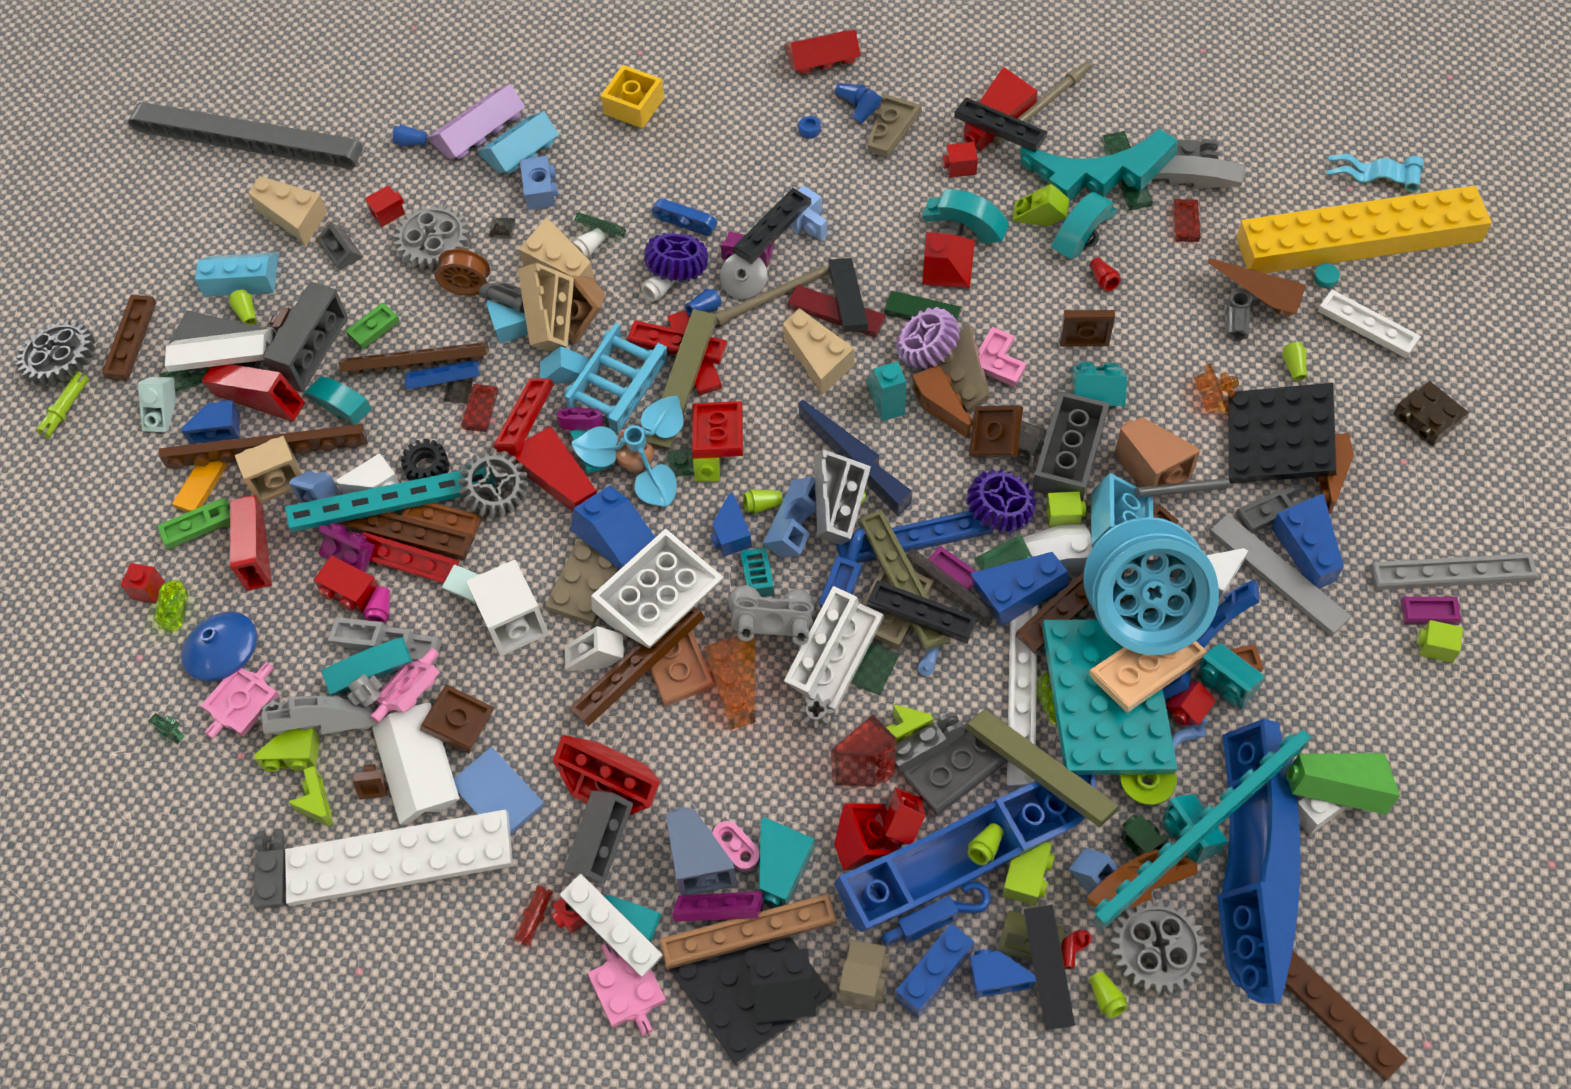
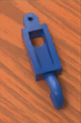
M858 528L854 532L846 557H836L818 604L820 608L824 605L833 586L852 595L854 594L863 570L862 564L857 563L856 559L865 538L866 532L864 529Z
M971 881L963 885L961 889L963 892H968L971 889L978 890L982 895V900L979 904H965L953 900L948 895L899 919L897 928L885 933L880 939L886 947L901 940H904L907 945L956 921L958 913H982L990 905L991 895L989 889L980 882Z

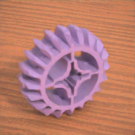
M928 307L925 312L919 311L917 316H912L909 322H905V328L899 330L900 336L896 338L898 343L895 347L900 355L899 357L907 366L916 368L919 371L922 368L928 370L931 365L936 367L940 361L945 362L944 358L946 356L952 355L951 350L957 348L956 342L960 340L959 333L961 330L957 320L945 309L941 310L938 307L932 310Z

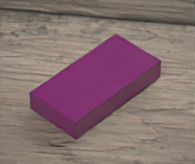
M939 546L924 563L925 569L962 596L966 597L973 589L970 573L977 571L942 546Z
M1403 596L1401 599L1404 625H1427L1429 620L1450 625H1459L1461 622L1458 597Z

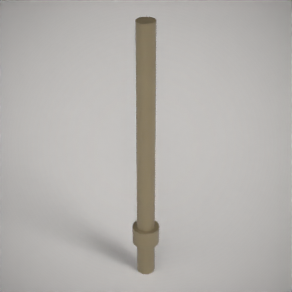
M1085 61L1077 69H1072L1065 75L1064 80L1017 119L1024 122L1029 121L1069 86L1077 84L1081 80V76L1092 68L1091 63ZM995 136L993 141L996 145H1000L1005 139Z
M821 266L726 311L722 309L714 313L717 315L715 326L718 325L720 327L728 323L729 319L794 290L797 285L803 286L827 275L828 270L826 266Z

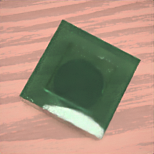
M692 448L667 451L669 468L673 471L675 477L694 474Z
M154 713L148 720L157 732L177 745L184 738V735L178 729L180 724L172 717L167 715L163 718Z

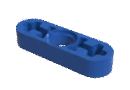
M662 198L656 201L651 210L652 214L663 222L705 236L712 235L717 226V220L712 215Z

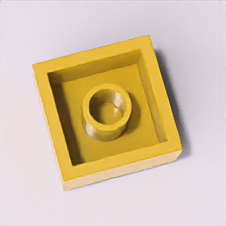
M625 65L621 66L600 95L605 115L642 129L665 98L661 78Z

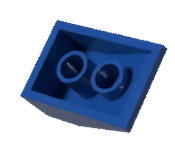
M612 486L606 487L573 509L570 530L619 569L625 566L656 538L631 502Z

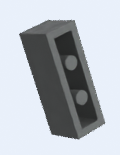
M592 791L563 871L574 877L581 874L589 882L605 884L633 803L614 793Z

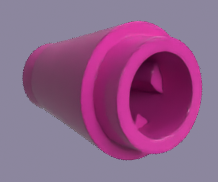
M378 586L374 589L363 612L364 620L383 622L384 624L389 620L390 590L388 588Z

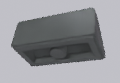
M332 222L317 237V241L339 270L363 257L345 230Z

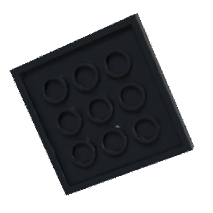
M1333 383L1228 392L1230 483L1337 476Z
M765 901L762 902L760 912L770 909ZM791 937L669 969L735 1066H738L800 1020L794 1019L757 1024L748 957L799 950ZM810 964L816 1008L832 996V992Z

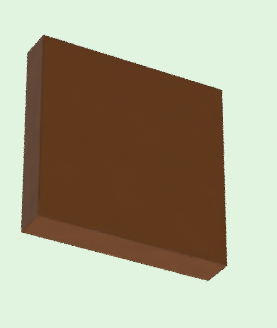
M1064 310L1059 338L1060 346H1109L1115 320V311Z
M1020 405L975 406L969 456L973 458L1017 457L1023 407Z
M445 684L423 721L420 731L470 754L495 707Z

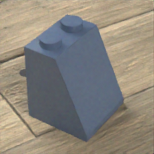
M680 807L674 809L672 813H667L666 819L676 880L681 895H695L738 886L732 860L694 808Z

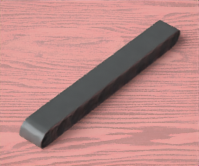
M139 102L128 120L130 127L141 133L346 169H353L363 150L361 143L352 138Z

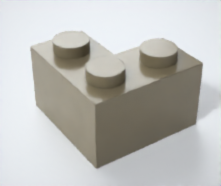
M851 939L839 987L840 1005L875 1012L876 1002L882 1003L885 989V978L881 977V975L888 973L890 957L885 956L886 946Z

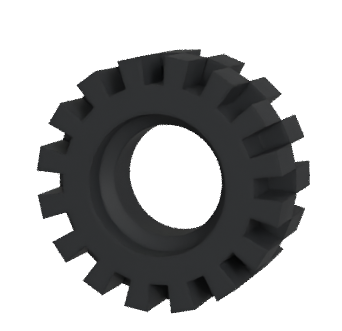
M424 439V443L416 440L417 445L413 446L410 443L408 445L409 451L404 449V456H401L400 460L408 480L412 481L449 473L448 467L450 463L443 446L440 443L437 444L435 440L432 439L431 443L428 439ZM424 458L434 459V463L428 468L419 469L416 467V464Z

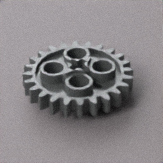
M67 320L62 325L60 321H57L55 327L48 324L46 330L38 329V335L31 334V341L23 342L26 347L19 348L21 354L16 356L18 360L16 365L22 376L28 382L32 381L34 385L41 383L43 386H46L49 381L52 385H55L58 379L63 383L66 376L74 377V371L81 372V365L89 364L86 359L94 356L91 352L96 350L93 345L96 341L84 324L79 325L77 321L71 324Z

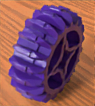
M674 232L671 234L663 233L662 236L655 235L654 238L649 239V243L646 244L644 249V261L648 271L653 272V276H660L661 280L669 279L670 282L677 280L679 283L681 280L689 282L691 278L697 279L698 276L703 275L708 265V253L704 243L699 242L698 238H691V235H682V232L680 234H675Z
M991 469L988 473L983 471L979 477L976 476L967 490L966 504L969 505L968 512L974 514L973 521L980 520L981 527L986 525L989 527L990 532L996 529L1000 535L1004 531L1011 535L1015 530L1019 532L1024 526L1026 527L1035 513L1037 499L1033 497L1034 490L1028 489L1029 482L1023 483L1021 476L1016 478L1013 476L1012 471L1006 474L1003 469H1000L998 473Z

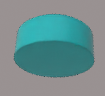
M1321 264L1315 270L1314 282L1322 288H1332L1337 284L1340 272L1334 265Z

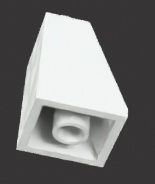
M516 560L503 563L497 568L483 574H478L466 581L500 657L549 635L540 609Z

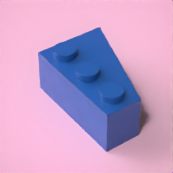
M1324 494L1277 513L1271 529L1302 575L1318 589L1336 582L1344 565Z
M1053 551L970 573L974 590L1002 627L1069 585L1068 571Z

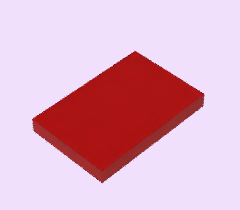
M742 401L692 404V458L743 456Z

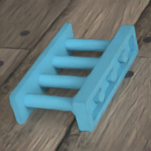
M615 323L611 330L605 332L602 343L574 384L567 387L564 394L567 408H574L576 403L580 402L592 409H598L607 415L609 428L619 434L666 363L667 347L658 343L654 350L647 351L622 339L620 324ZM616 346L645 360V363L641 369L638 368L636 370L609 357V355ZM602 365H605L632 378V383L629 387L623 388L596 374ZM592 383L619 396L620 400L616 406L613 405L611 407L584 394V391Z

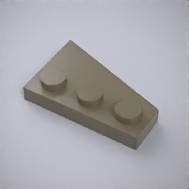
M882 93L881 97L883 100L880 108L877 109L876 122L872 127L867 146L869 152L889 157L922 113V107L920 104Z
M968 324L959 333L960 340L956 342L957 348L951 350L952 355L946 356L944 358L945 362L940 361L937 365H940L944 374L948 373L953 390L959 393L963 405L967 411L972 413L975 411V406H981L991 396L985 372L981 367L980 352L975 344L974 329Z

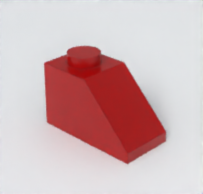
M897 787L894 788L884 822L885 836H888L887 838L891 842L898 845H903L904 843L909 845L914 842L926 816L921 797Z

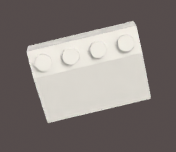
M664 529L591 595L592 611L612 628L650 649L723 580V576L667 529Z

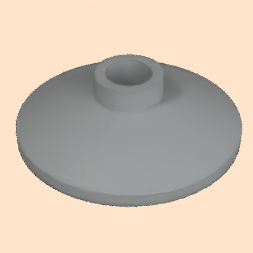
M733 254L724 262L720 272V281L723 289L733 298L740 300L751 299L760 294L766 285L768 277L767 268L759 257L751 264L736 254ZM741 270L746 271L744 278L738 277V273Z

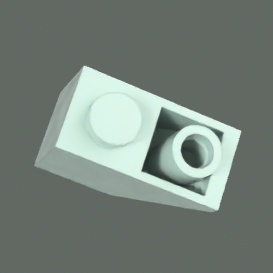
M149 377L138 383L142 431L167 432L176 403L174 378Z

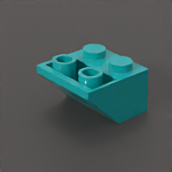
M1079 362V365H1073L1072 394L1110 403L1109 406H1125L1128 376L1123 367H1119L1118 363L1108 362L1104 363V366H1094L1093 362Z
M1221 643L1202 657L1197 675L1206 687L1210 689L1215 688L1222 694L1223 699L1232 706L1237 705L1241 709L1259 690L1266 677Z
M1195 794L1174 797L1169 801L1162 818V825L1167 834L1171 837L1174 836L1176 841L1180 839L1178 834L1188 824L1191 823L1195 826L1201 820L1199 816L1205 808ZM1217 827L1193 848L1186 857L1200 864L1223 851L1228 840Z

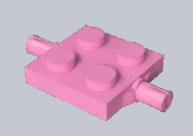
M430 648L422 659L400 668L380 691L381 696L374 701L378 708L370 717L376 723H380L386 714L392 710L405 713V711L410 710L416 704L420 694L433 685L435 677L440 673L434 665H431L439 657V653L435 649Z
M265 662L257 673L241 668L233 675L224 678L201 705L203 710L215 719L204 733L211 739H214L221 729L225 727L234 730L244 737L258 721V717L262 716L263 710L261 706H266L268 703H271L272 699L275 701L280 696L276 690L268 686L264 681L275 668L270 663Z
M604 943L601 945V949L607 962L603 966L588 972L590 982L612 1028L624 1022L636 1021L641 1035L645 1036L647 1032L649 1034L653 1031L646 1015L653 1008L666 1003V999L652 970L642 978L620 955H617L616 951L608 943L607 946Z

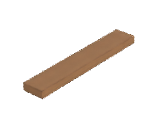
M825 894L761 911L758 918L731 919L660 938L659 940L666 969H671L835 925L837 921L830 896Z

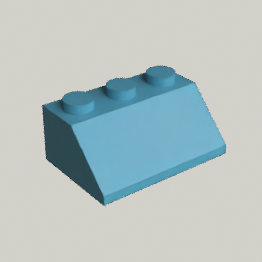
M545 111L529 115L477 151V153L498 173L507 172L510 174L520 167L518 163L521 159L534 158L537 155L536 151L541 147L546 149L554 144L555 141L553 139L559 133Z
M277 252L207 256L197 261L195 281L204 297L226 296L241 289L246 290L249 294L274 293L279 255Z
M1109 473L1091 492V545L1094 546L1107 531L1120 523L1136 518H1153V496L1137 498L1134 493L1135 488H1137L1136 486Z

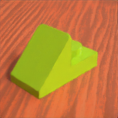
M894 704L893 716L898 725H889L879 734V745L884 754L889 752L888 748L931 725L933 717L931 714Z
M315 766L303 769L306 780L302 781V785L306 795L289 801V804L296 812L327 826L334 825L322 775Z

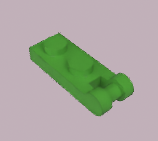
M224 498L218 499L157 525L165 547L170 550L218 528L230 527V506L228 501ZM216 513L219 514L218 516L213 517V518H212V516H211V515H214V514H216Z

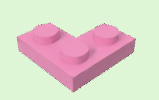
M992 327L979 348L981 367L985 375L1016 387L1026 369L1027 363L1006 355L1014 342V335Z

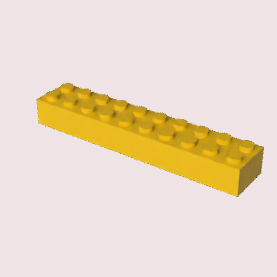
M1475 185L1241 220L1236 239L1247 269L1271 273L1321 264H1332L1480 242L1484 240L1492 221Z

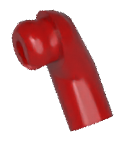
M1076 930L1062 940L1061 951L1065 970L1075 969V955L1091 944L1092 936L1089 931Z

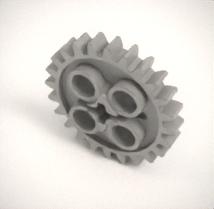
M434 203L431 204L430 209H426L422 205L421 211L414 208L413 215L406 213L407 220H399L401 227H395L397 234L393 235L394 245L399 257H403L405 263L410 262L413 268L419 264L421 270L426 265H429L430 270H433L434 265L440 267L438 259L442 252L449 249H464V247L469 246L468 239H471L468 222H466L465 216L460 215L459 210L453 211L452 206L445 210L443 204L435 208Z
M1162 899L1158 900L1156 906H1153L1149 900L1145 902V908L1139 904L1134 907V912L1127 908L1124 912L1125 918L1118 917L1116 923L1119 927H1114L1112 930V934L1117 938H1113L1110 941V946L1118 949L1112 951L1111 958H1120L1115 968H1125L1126 971L1122 978L1123 980L1129 977L1134 978L1132 982L1133 988L1141 983L1143 984V993L1145 994L1152 987L1154 988L1155 996H1159L1163 988L1166 994L1171 996L1173 987L1181 993L1184 990V983L1191 987L1195 982L1192 976L1199 978L1202 971L1198 967H1204L1207 961L1200 956L1206 955L1208 949L1200 945L1205 943L1207 937L1197 935L1202 929V925L1193 926L1191 924L1195 918L1194 915L1187 918L1183 916L1185 907L1180 908L1177 912L1174 910L1173 901H1171L1168 907H1164ZM1151 922H1154L1156 925V935L1154 933L1152 925L1150 924ZM1162 926H1172L1176 931V935H1167L1163 931ZM1133 931H1144L1147 934L1148 939H1137ZM1156 936H1157L1158 946H1159V947H1164V949H1163V951H1162L1161 954H1160V950H1159L1158 947H1153V945H1154V943H1155V941H1156ZM1170 955H1180L1183 958L1184 964L1177 965L1173 963ZM1148 958L1152 960L1155 968H1144L1141 964V959ZM1161 959L1163 961L1165 968L1167 969V972L1162 971Z

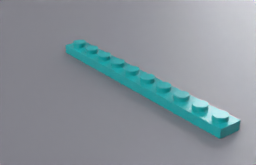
M1303 729L1295 736L1290 733L1280 743L1281 749L1278 752L1273 753L1270 751L1260 761L1262 766L1256 771L1250 769L1239 780L1242 783L1236 789L1233 787L1228 788L1219 798L1222 802L1215 808L1212 805L1208 806L1200 814L1199 818L1201 820L1195 826L1191 823L1188 824L1178 834L1180 839L1175 844L1168 842L1157 853L1160 857L1153 863L1149 860L1145 862L1136 872L1139 875L1132 882L1128 879L1125 880L1116 889L1117 895L1111 901L1106 898L1100 902L1094 909L1096 914L1092 924L1100 932L1303 751L1311 736Z

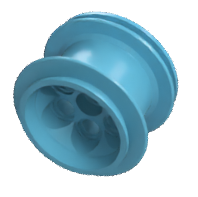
M1144 517L1120 523L1107 531L1096 542L1086 560L1084 588L1087 599L1095 611V615L1103 630L1114 641L1131 651L1145 655H1164L1179 651L1191 645L1203 635L1213 621L1219 601V588L1215 569L1209 558L1200 549L1196 540L1185 529L1171 521ZM1150 556H1159L1155 563H1146ZM1128 568L1134 569L1130 576H1121L1124 570ZM1181 569V573L1177 577H1170L1171 571ZM1157 586L1155 591H1148L1149 587L1155 588ZM1124 595H1132L1130 601L1126 603L1120 602ZM1148 608H1155V610L1144 612Z

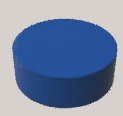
M814 116L803 117L798 123L799 134L807 139L817 137L821 132L820 120Z

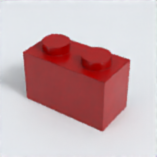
M334 556L329 558L314 578V582L319 589L318 593L328 600L334 598L345 609L349 611L355 609L361 613L364 612L374 589L379 586L373 576Z

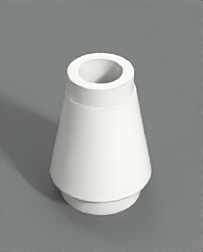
M596 228L574 238L573 244L586 258H589L605 240V235L600 229Z
M654 276L644 281L641 290L647 300L651 302L659 301L676 280L670 282L669 279L661 280L660 276Z

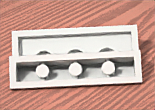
M272 329L175 340L166 346L165 368L168 372L264 360L265 350L273 342Z
M833 586L809 631L807 644L802 645L784 682L811 700L816 699V694L820 695L823 702L826 699H830L831 704L827 708L836 711L884 615L860 604L856 596Z
M431 703L414 706L410 710L405 711V713L398 711L388 714L378 725L372 728L400 825H409L425 811L443 813L460 799L442 741L420 731L423 721L432 708Z

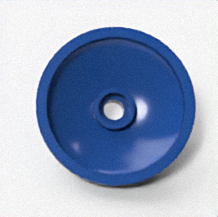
M222 612L206 618L190 632L184 642L181 662L185 671L194 679L203 682L218 681L233 675L248 662L256 648L258 635L255 625L247 616L238 612Z

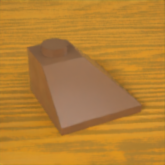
M572 275L574 277L568 338L573 344H577L601 309L605 293L593 278Z

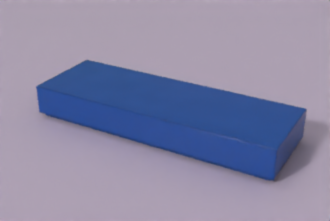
M467 361L407 372L404 381L406 389L480 376L479 361Z

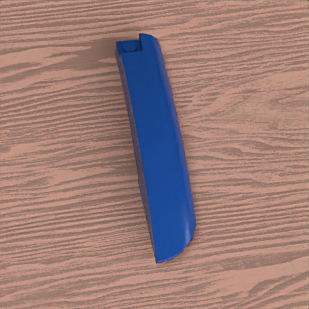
M1263 718L1222 735L1228 788L1233 787L1236 789L1242 784L1239 780L1250 769L1256 771L1262 766L1260 761L1270 751L1276 753L1281 749L1279 745L1282 742L1279 722ZM1292 760L1230 815L1226 872L1222 893L1217 894L1224 959L1229 975L1236 987L1242 988L1248 995V998L1264 1004H1280L1289 971L1297 924L1300 890L1299 812L1297 795L1292 794L1289 781L1286 778V771L1288 766L1293 763Z
M1077 775L1096 789L1095 775ZM1036 781L995 799L990 804L912 844L839 876L834 885L847 909L844 913L856 930L864 932L1007 864L1011 860L1075 828L1086 817ZM995 823L1003 829L1004 835L994 860L986 865H978L969 858L967 853L968 845L989 824Z

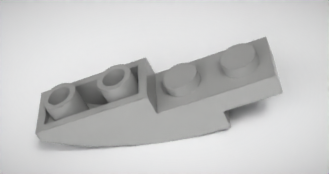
M338 697L288 698L289 708L262 712L264 734H281L290 729L299 728L306 730L313 728L315 725H321L322 734L337 735L346 730H366L378 725L370 717L375 711L374 708L370 706L364 707L362 703L355 706L351 700Z

